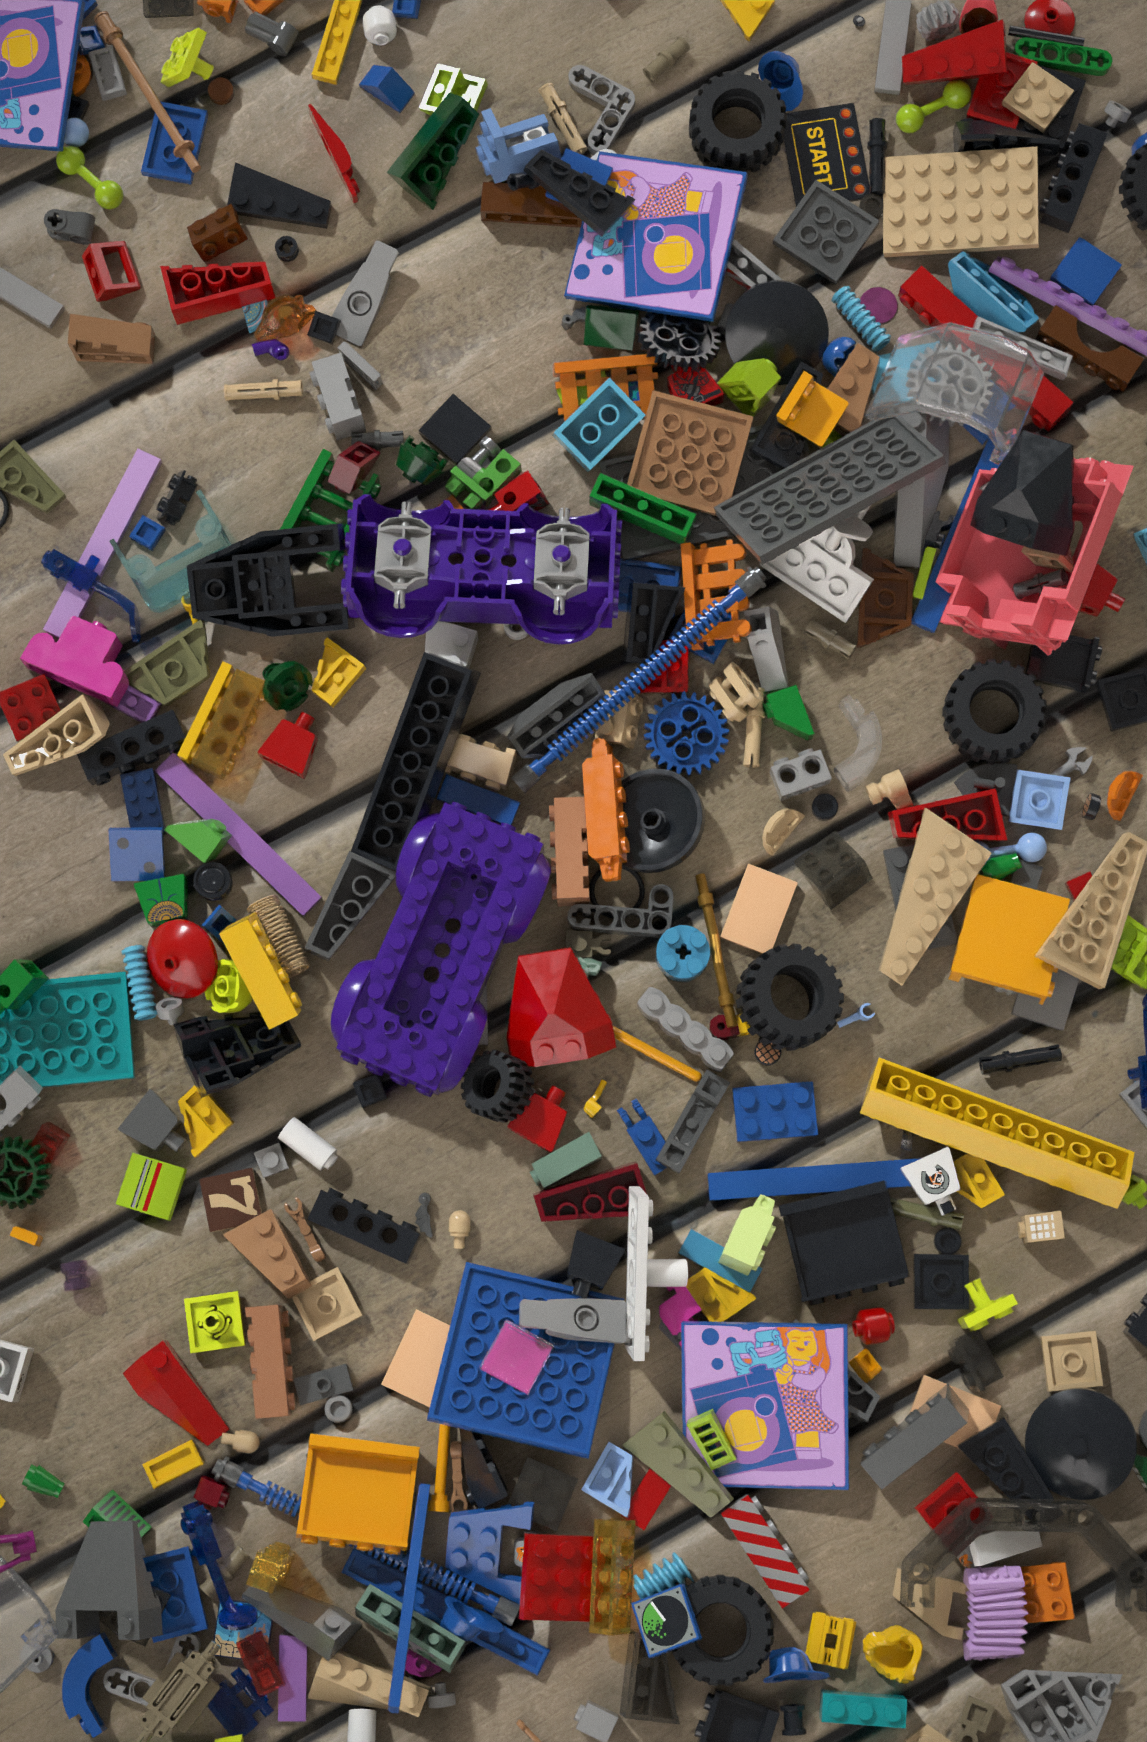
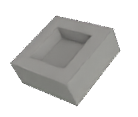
M280 1143L254 1152L264 1179L290 1169Z

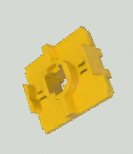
M813 1612L805 1652L810 1663L829 1665L843 1670L848 1669L856 1621L844 1617L843 1619L826 1615V1613ZM826 1633L836 1635L834 1648L824 1646Z

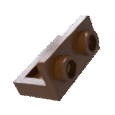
M232 204L217 209L214 213L195 221L187 227L192 246L204 262L248 240L247 234L241 227L237 212Z

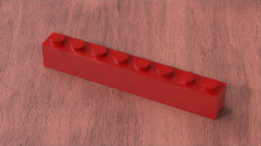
M922 265L900 286L898 296L901 303L906 308H912L919 314V319L925 325H931L937 331L942 341L951 343L956 350L961 346L963 354L971 350L970 358L972 359L979 356L980 359L977 364L987 365L983 373H991L989 379L994 382V385L1004 394L1006 393L1019 407L1020 411H1026L1032 417V421L1036 426L1041 429L1044 428L1049 432L1070 411L1073 401L1037 369L969 342L974 322L978 316Z

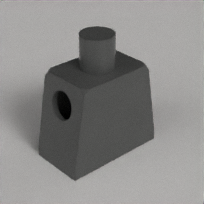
M152 1089L148 1090L118 1128L122 1133L158 1152L166 1144L177 1153L187 1141L176 1132L181 1126L182 1121Z

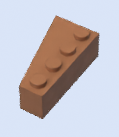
M584 797L554 798V805L549 806V821L555 822V831L550 832V847H555L556 857L551 858V873H556V884H551L552 900H557L558 907L589 904Z
M283 1305L245 1307L246 1317H252V1324L249 1325L247 1334L250 1346L254 1347V1352H251L250 1366L252 1374H255L256 1380L252 1381L255 1418L291 1416V1410H295V1395L290 1393L289 1382L294 1380L292 1365L288 1366L287 1355L292 1354L291 1339L286 1338L285 1328L290 1327L289 1311H284Z

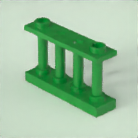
M322 449L280 529L299 528L302 521L306 522L307 520L316 525L338 524L312 511L310 506L314 498H321L347 512L348 509H353V502L324 489L322 485L326 476H330L335 464L332 452ZM373 473L369 482L363 481L358 488L364 491L362 495L369 494L373 499L377 498L382 487L379 476ZM347 524L344 527L345 536L346 532H349V525ZM344 550L317 552L328 558L326 565L331 572L334 571L336 566H341L344 555H346Z

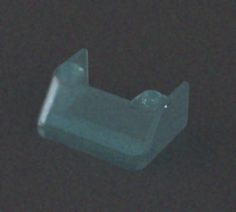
M201 489L196 493L207 515L200 518L196 523L195 531L200 542L154 567L152 561L145 555H135L126 560L114 538L109 541L147 607L153 612H164L180 603L182 596L185 599L190 597L187 565L232 545Z

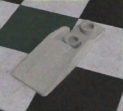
M381 241L374 243L366 262H363L332 315V317L341 320L336 333L337 336L357 346L364 344L385 300L391 279L389 273L399 254L397 249Z
M588 1298L550 1299L547 1301L523 1299L519 1307V1325L522 1328L545 1329V1333L550 1336L568 1340L622 1344L626 1341V1302L624 1300Z

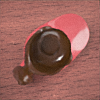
M967 0L961 11L959 21L961 34L998 21L995 1Z

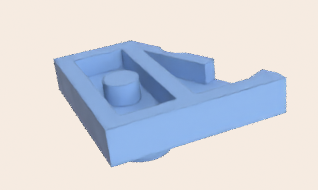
M608 1442L581 1490L628 1518L630 1515L634 1456Z

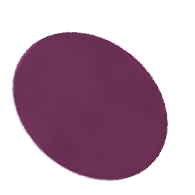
M870 288L860 298V304H865V310H870L871 312L870 316L876 317L875 322L885 323L891 320L897 311V300L894 294L886 288Z

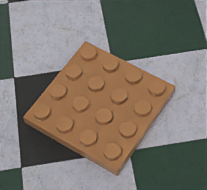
M653 390L627 485L671 504L717 516L714 507L730 499L733 495L754 417Z

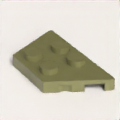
M202 620L197 621L126 669L124 673L129 679V684L161 704L169 706L209 679L210 670L205 623Z

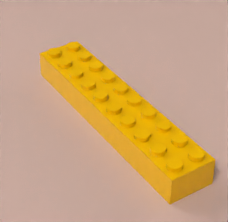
M880 1057L878 1058L867 1086L860 1111L861 1114L1118 1209L1130 1184L1135 1152Z

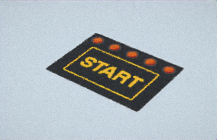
M854 103L785 113L787 114L784 144L796 207L815 180L821 182L848 201L871 197L869 195V181Z

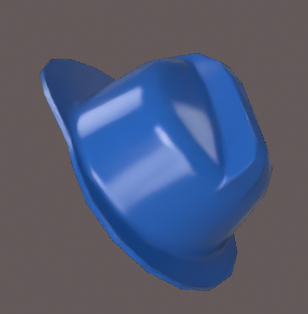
M768 52L762 56L759 62L758 72L762 81L764 78L772 83L771 89L777 88L781 93L780 100H784L786 111H792L799 106L803 98L799 65L793 57L783 52Z
M445 1597L444 1601L447 1609L439 1625L464 1641L476 1638L482 1631L496 1634L503 1632L502 1624L490 1614L466 1605L454 1597Z
M786 1647L770 1651L769 1676L764 1678L763 1682L823 1680L829 1678L830 1674L814 1671L807 1654L798 1648Z

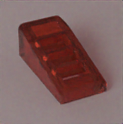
M46 1122L41 1125L33 1139L32 1147L44 1143L52 1148L50 1152L41 1146L39 1154L47 1153L48 1155L44 1163L53 1164L68 1141L70 1134L53 1123ZM48 1134L49 1136H51L52 1138L56 1139L57 1141H56V1142L53 1141L52 1139H50V1138L47 1137L46 1135ZM23 1157L22 1160L28 1164V1160ZM33 1173L28 1175V1177L31 1178L32 1180H33Z

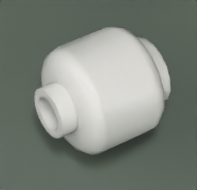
M373 6L364 14L363 29L366 39L370 43L382 46L395 38L397 28L395 16L391 10L384 6Z

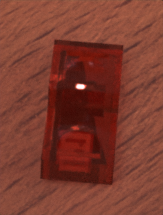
M262 1631L236 1642L245 1668L249 1671L260 1697L286 1685Z

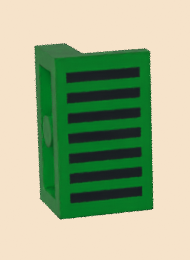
M113 1489L91 1509L82 1521L88 1528L93 1521H136L141 1538L152 1528Z

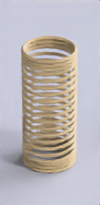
M270 895L248 906L247 911L249 915L254 912L259 915L258 918L264 931L267 932L266 935L270 944L273 945L277 953L278 961L281 962L280 965L283 966L282 968H284L288 977L291 978L307 970L311 964H309L307 957L304 956L303 948H300L301 944H297L299 940L296 939L297 936L292 931L293 927H290L291 923L288 922L289 919L286 918L287 915L282 910L283 906H279L281 902L278 896Z

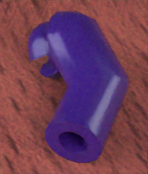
M275 338L252 344L255 356L268 353L277 360H285L289 356V348Z

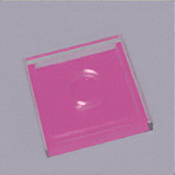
M506 1319L482 1361L480 1369L528 1395L550 1356L554 1345Z

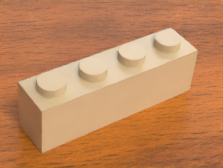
M458 734L444 773L450 774L451 771L459 773L460 778L466 781L475 782L477 779L485 782V786L492 790L499 791L500 788L507 790L517 763L516 750L507 748L505 752H502L494 743L485 741V743L479 745L470 736Z
M339 1650L329 1661L322 1657L307 1699L388 1710L393 1671ZM404 1676L400 1711L419 1717L431 1687Z

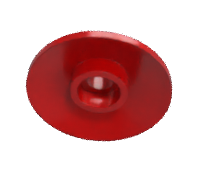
M1036 0L1028 7L1025 13L1024 25L1025 28L1071 35L1075 25V17L1071 7L1063 0ZM1047 15H1053L1055 19H1049Z

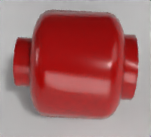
M882 1307L860 1310L857 1313L856 1320L852 1322V1329L855 1337H859L862 1343L871 1345L887 1342L895 1331V1324L890 1312H887Z

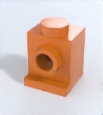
M197 0V5L202 6L204 12L213 17L223 16L227 23L232 22L238 0Z

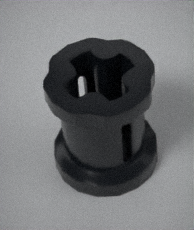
M805 1704L780 1705V1710L783 1711L784 1716L782 1735L798 1736L807 1734V1730L803 1727Z

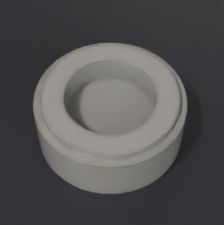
M333 1396L325 1404V1414L334 1423L345 1422L352 1415V1403L345 1396Z

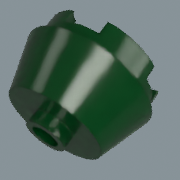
M409 435L406 441L400 445L396 466L403 471L402 475L413 483L418 481L428 485L444 473L443 469L448 461L444 458L440 461L437 459L439 455L437 451L422 441L419 445L413 443L415 438Z

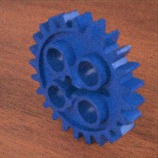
M683 691L681 699H678L673 693L671 702L662 698V708L654 705L656 715L648 714V719L653 723H646L644 725V729L651 731L644 734V739L651 741L646 745V750L654 749L650 758L655 759L659 757L658 767L666 764L667 770L671 771L675 768L676 773L679 775L682 770H686L687 777H690L691 770L695 769L696 773L701 775V767L704 766L710 771V761L716 764L719 763V758L716 754H725V750L720 745H728L729 740L722 736L728 735L729 729L722 728V726L727 724V719H719L722 709L714 711V701L707 705L705 704V695L699 701L696 700V692H693L691 698H687L685 691ZM687 711H692L697 715V719L693 722H688L683 718V714ZM700 722H706L704 726L693 730ZM670 725L675 729V733L671 736H665L662 734L661 728ZM682 730H685V732L693 730L690 739L684 736L672 747L668 748L666 746L668 743L679 739L682 735ZM700 733H708L712 740L709 743H701L697 736ZM679 747H686L690 754L685 758H681L675 751Z

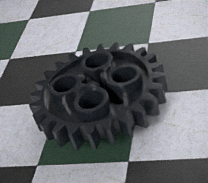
M646 312L645 318L641 319L637 332L639 336L638 343H642L641 350H648L647 357L655 356L654 363L662 361L664 362V368L673 365L674 371H677L678 367H682L684 372H687L688 367L697 371L698 366L705 369L707 363H713L720 349L721 341L719 339L721 334L716 332L717 326H710L711 321L654 312Z

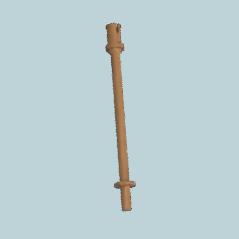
M107 11L98 13L94 20L103 33L105 43L114 46L176 145L173 149L174 156L184 158L193 173L198 172L201 166L192 153L195 147L193 141H184L122 42V30L115 26Z

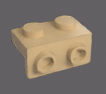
M604 690L605 694L611 698L612 696L609 693L611 690ZM634 694L636 697L633 699L628 696L629 703H626L625 700L622 701L625 704L623 708L618 704L617 707L620 711L616 712L613 709L612 711L615 714L613 717L608 713L607 716L610 718L608 721L604 718L601 719L605 723L601 726L599 722L597 723L599 729L596 730L594 740L598 737L604 738L609 744L623 745L626 748L633 749L638 737L640 715L643 712V698Z

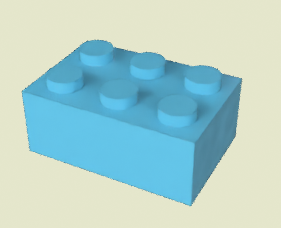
M609 377L552 436L589 472L646 415Z

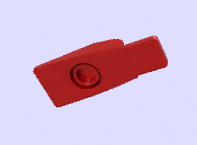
M309 104L310 118L354 204L358 202L357 194L360 193L355 179H350L353 174L351 157L341 139L316 109Z

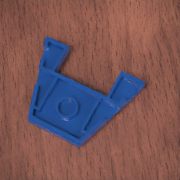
M524 1502L523 1505L511 1506V1504L502 1505L500 1508L489 1510L480 1508L452 1512L448 1524L445 1568L520 1605L522 1577L500 1573L504 1526L530 1530L533 1525L535 1502Z

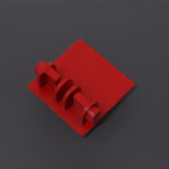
M45 674L0 691V705L16 741L24 739L61 711L52 692V686Z

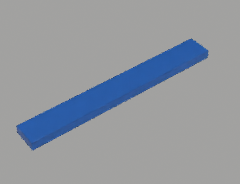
M991 437L988 438L927 581L923 599L919 600L911 619L912 625L931 633L935 632L951 593L946 592L936 583V579L979 469H998L1005 455L1012 448L1011 445Z
M922 1158L708 1173L709 1201L756 1198L760 1194L770 1197L838 1192L883 1180L887 1182L888 1188L911 1187L900 1168Z
M421 1483L418 1489L388 1702V1711L390 1713L399 1714L430 1484Z
M354 1547L341 1573L366 1586L371 1584L403 1603L406 1574ZM418 1580L414 1611L440 1624L447 1609L444 1600L448 1595ZM503 1624V1632L499 1634L482 1631L476 1638L471 1639L476 1644L537 1676L550 1652L549 1648Z

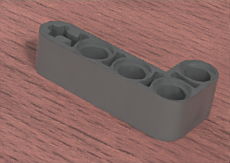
M664 884L654 886L649 895L648 909L575 904L568 911V924L576 931L660 938L671 927L673 892L670 887ZM658 892H663L668 896V901L665 904H658L654 900V895ZM577 912H582L583 917L591 918V912H595L594 925H590L591 919H582V923H576V918H572V916H576ZM604 913L610 914L613 918V923L609 926L600 924L598 921L600 915ZM629 916H635L639 919L640 924L636 928H629L625 924V919ZM656 918H661L666 922V927L663 930H655L651 922Z

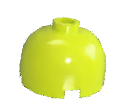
M229 959L218 960L217 975L211 987L205 992L206 1000H211L214 1006L211 1008L219 1013L241 1011L251 1004L253 998L234 961Z

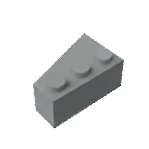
M338 353L313 361L314 371L309 373L313 386H319L321 394L317 395L321 410L327 409L329 418L325 419L329 434L335 433L336 440L338 441L350 437L351 433L366 432L363 416L359 409L342 354Z

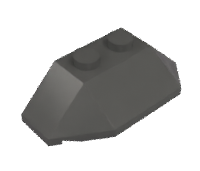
M591 673L562 682L519 714L507 738L522 758L541 759L550 751L547 746L551 744L554 747L553 740L559 743V735L565 738L566 736L563 732L566 730L569 734V726L575 729L576 727L573 725L575 721L580 725L581 722L578 719L581 717L585 720L586 718L583 715L585 712L590 716L591 713L588 711L590 708L596 711L593 705L597 704L600 707L599 700L602 699L604 701L606 694Z

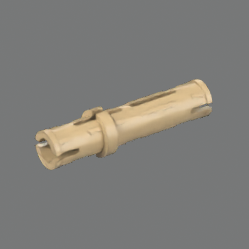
M553 83L543 85L538 91L548 107L547 112L549 116L554 118L570 149L576 153L583 154L588 148L566 110L567 105L565 101H561ZM552 101L555 102V104H556V106H557V108H558V110H559L561 116L559 115V113H558V111H557V109H556V107H555V105L553 104ZM565 123L567 124V126H568V128H569V130H570V132L572 133V135H573L574 138L571 137L569 131L567 130V128H566V126H565Z
M273 379L272 382L224 384L225 401L273 397L274 400H280V397L303 396L302 380L279 381L278 379ZM284 388H287V389H285V390H269V391H267L268 389H284ZM260 390V391H253V392H240V391Z
M759 687L758 691L762 695L763 701L756 708L748 705V715L745 717L747 722L743 766L748 768L750 767L751 757H753L752 768L760 767L762 719L765 718V712L763 711L765 689Z

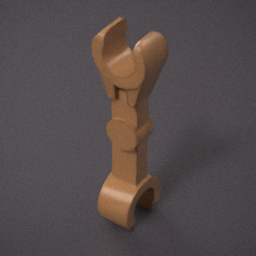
M295 1197L298 1209L291 1211L287 1203L284 1204V1208L297 1222L300 1232L310 1248L313 1259L316 1262H320L326 1256L305 1219L302 1201Z
M454 1441L450 1444L453 1468V1493L450 1501L452 1512H454V1501L456 1500L463 1501L464 1511L468 1507V1501L462 1486V1444L460 1441Z

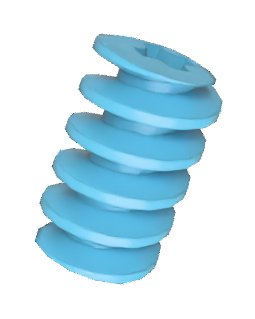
M673 1552L672 1563L663 1558V1568H660L656 1563L652 1564L653 1574L643 1569L644 1579H641L636 1574L633 1575V1586L640 1599L664 1591L666 1588H672L676 1586V1583L684 1584L686 1587V1577L695 1582L682 1557L680 1558Z

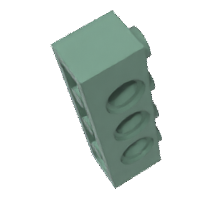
M369 1584L355 1607V1616L397 1641L402 1603ZM413 1610L408 1648L450 1673L464 1651L465 1641Z

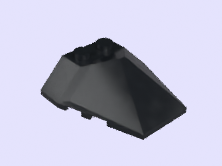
M1023 430L977 499L970 525L984 534L1018 545L1067 556L1075 530V521H1073L1072 505H1074V496H1072V479H1074L1073 445Z
M260 1012L249 1013L250 1017L233 1018V1014L224 1015V1019L208 1020L207 1016L173 1024L184 1063L201 1098L234 1087L300 1048L301 1042L289 1020L270 1030Z

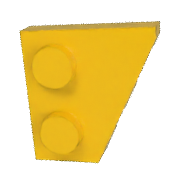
M720 0L723 6L730 11L731 18L735 24L738 23L745 39L749 42L775 4V0Z
M326 637L323 644L325 646L322 659H319L318 674L314 678L312 692L334 708L367 668Z
M967 1153L953 1161L960 1185V1190L956 1192L966 1197L980 1208L1005 1195L984 1159Z
M703 1268L690 1277L686 1286L709 1322H724L757 1299L754 1294L749 1293L707 1268Z

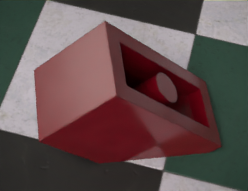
M357 441L337 456L327 482L333 484L337 490L351 494L361 486L379 458L380 452Z

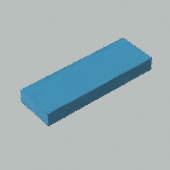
M691 1229L678 1254L711 1270L750 1293L763 1268L758 1266L757 1271L751 1270L749 1275L746 1276L718 1263L725 1247Z

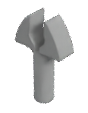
M1076 747L1068 749L1065 752L1068 756V761L1053 771L1051 775L1065 777L1073 770H1077L1083 776L1088 770L1093 756L1089 757L1085 762L1075 763L1077 755L1084 752L1087 748Z

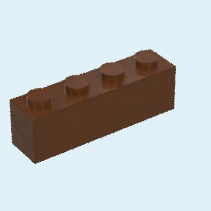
M493 180L483 182L480 209L481 221L581 228L582 220L566 206L546 197L547 190L541 185L535 189L526 187L514 191L504 182L497 184Z

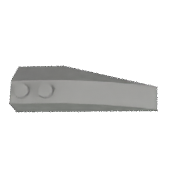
M901 408L899 415L944 455L946 464L895 492L893 563L899 568L920 567L925 538L932 524L949 466L950 426L948 421L945 420L940 426L939 418L935 417L930 422L931 414L921 415L923 409Z

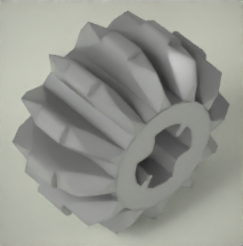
M938 0L936 3H930L928 7H923L922 11L916 15L917 29L921 33L922 38H926L927 41L933 39L937 41L942 37L946 38L948 34H953L954 30L959 27V12L954 3H951L949 0L943 2Z

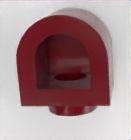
M201 1476L193 1498L198 1500L197 1505L202 1508L212 1510L213 1507H220L224 1509L230 1498V1493L227 1492L229 1485L220 1481L217 1483L212 1478Z

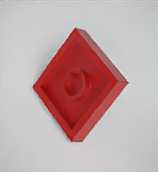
M957 1472L914 1508L951 1553L993 1517Z

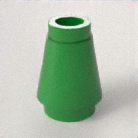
M1017 853L990 858L982 867V871L986 877L1002 880L1017 871V869L1022 868Z
M32 1464L22 1482V1485L27 1487L26 1490L58 1498L65 1484L42 1466L38 1465L37 1467Z

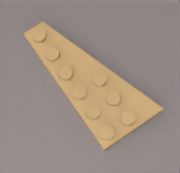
M924 808L920 828L916 835V842L907 867L891 931L878 970L901 986L992 854L927 808Z
M1130 832L1122 834L1035 957L1098 989L1105 988L1147 855V841Z

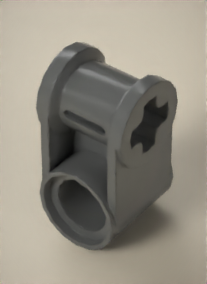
M52 209L45 214L44 224L52 239L88 245L92 241L95 217L86 212Z

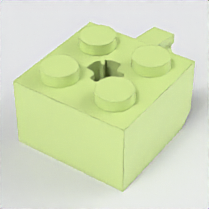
M760 1194L752 1207L741 1210L718 1263L746 1276L749 1275L751 1270L757 1271L766 1252L761 1250L762 1245L767 1247L776 1229V1226L772 1225L775 1217L771 1216L775 1200Z

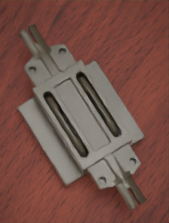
M211 1640L203 1653L192 1651L188 1658L180 1652L175 1654L142 1697L149 1703L146 1706L148 1710L140 1719L144 1730L134 1742H149L153 1736L163 1738L169 1729H173L175 1726L184 1733L189 1731L222 1687L210 1677L216 1669L211 1660L218 1650L221 1649L219 1644L215 1646L216 1642Z

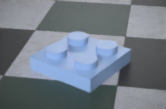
M1017 769L1008 822L1062 830L1070 777Z

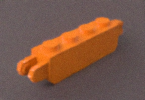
M598 737L593 740L591 745L593 747L592 758H587L582 764L588 855L600 865L603 880L611 882L621 880L622 863L627 862V853L630 852L629 841L625 837L628 819L626 813L623 812L626 793L621 786L624 768L622 762H619L614 757L613 747L604 738Z

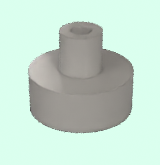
M1112 100L1108 102L1104 109L1110 115L1106 124L1113 128L1118 120L1126 123L1131 115L1129 109Z
M177 997L166 998L156 1004L158 1017L162 1020H167L169 1025L177 1024L179 1022L178 1017L184 1013L182 1000Z
M38 1643L28 1648L24 1656L26 1667L35 1673H40L50 1668L54 1660L52 1649L43 1643Z
M445 1682L435 1683V1694L427 1696L429 1708L456 1705L455 1692H446Z

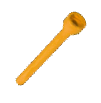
M613 1026L615 1039L695 1082L701 1080L702 1075L699 1071Z
M443 1424L439 1425L434 1494H431V1500H428L427 1511H450V1501H448V1495H445L450 1426Z

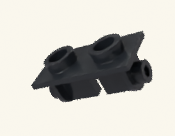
M185 470L179 472L178 475L174 473L167 485L170 488L167 497L163 496L156 507V510L159 511L156 519L165 516L167 517L165 521L175 526L176 522H180L187 506L179 502V499L182 498L187 502L190 501L197 488V479L190 475L185 478Z

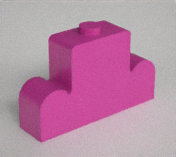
M72 616L57 642L48 633H38L31 638L20 657V660L27 669L41 675L45 674L46 677L115 707H118L129 685V679L118 663L114 662L122 648V644L114 632L107 630L108 628L97 621L90 623L79 617Z

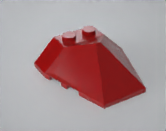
M571 947L518 956L506 1039L509 1055L525 1061L527 1066L539 1067L585 1060L617 1047L612 1020L609 1014L606 1013L598 994L591 986L587 978L588 976Z

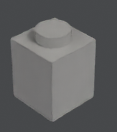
M588 1700L585 1706L580 1704L575 1714L574 1720L578 1721L576 1729L601 1742H607L618 1720V1714Z

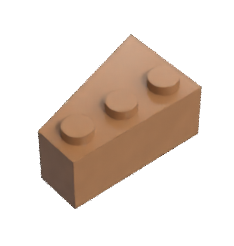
M70 314L68 345L77 361L153 364L155 333L152 326L143 322L130 323Z
M859 343L855 346L827 388L849 403L836 424V427L846 434L863 425L880 365V357Z
M272 1209L223 1234L288 1299L312 1287L278 1216Z

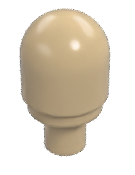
M462 1210L453 1212L449 1217L450 1236H454V1248L457 1249L465 1248V1236H469L470 1217Z
M240 1430L235 1431V1434L222 1433L221 1444L233 1445L232 1450H236V1452L253 1453L258 1449L260 1440L256 1433Z

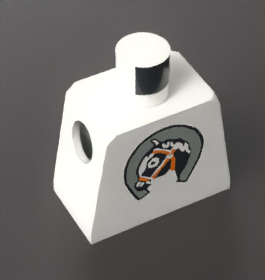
M949 1147L900 1168L924 1205L935 1201L942 1216L956 1210L950 1194L960 1190V1185Z

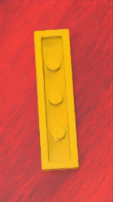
M334 0L311 74L312 79L337 85L362 0Z
M222 661L177 754L183 762L190 765L193 759L199 757L203 747L201 742L204 736H208L213 728L214 722L212 719L216 712L219 713L225 703L223 696L227 688L231 689L236 680L233 666Z

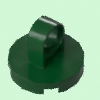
M287 661L282 664L272 663L264 668L262 672L265 680L263 687L264 699L274 710L284 709L286 712L292 711L308 698L309 695L306 692L309 685L312 687L313 679L312 674L303 664L296 661Z

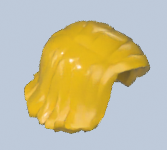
M894 1625L881 1632L873 1631L868 1633L866 1638L863 1639V1652L866 1660L879 1674L899 1684H907L915 1679L914 1675L923 1654V1643L920 1637L913 1631L907 1630L900 1625Z

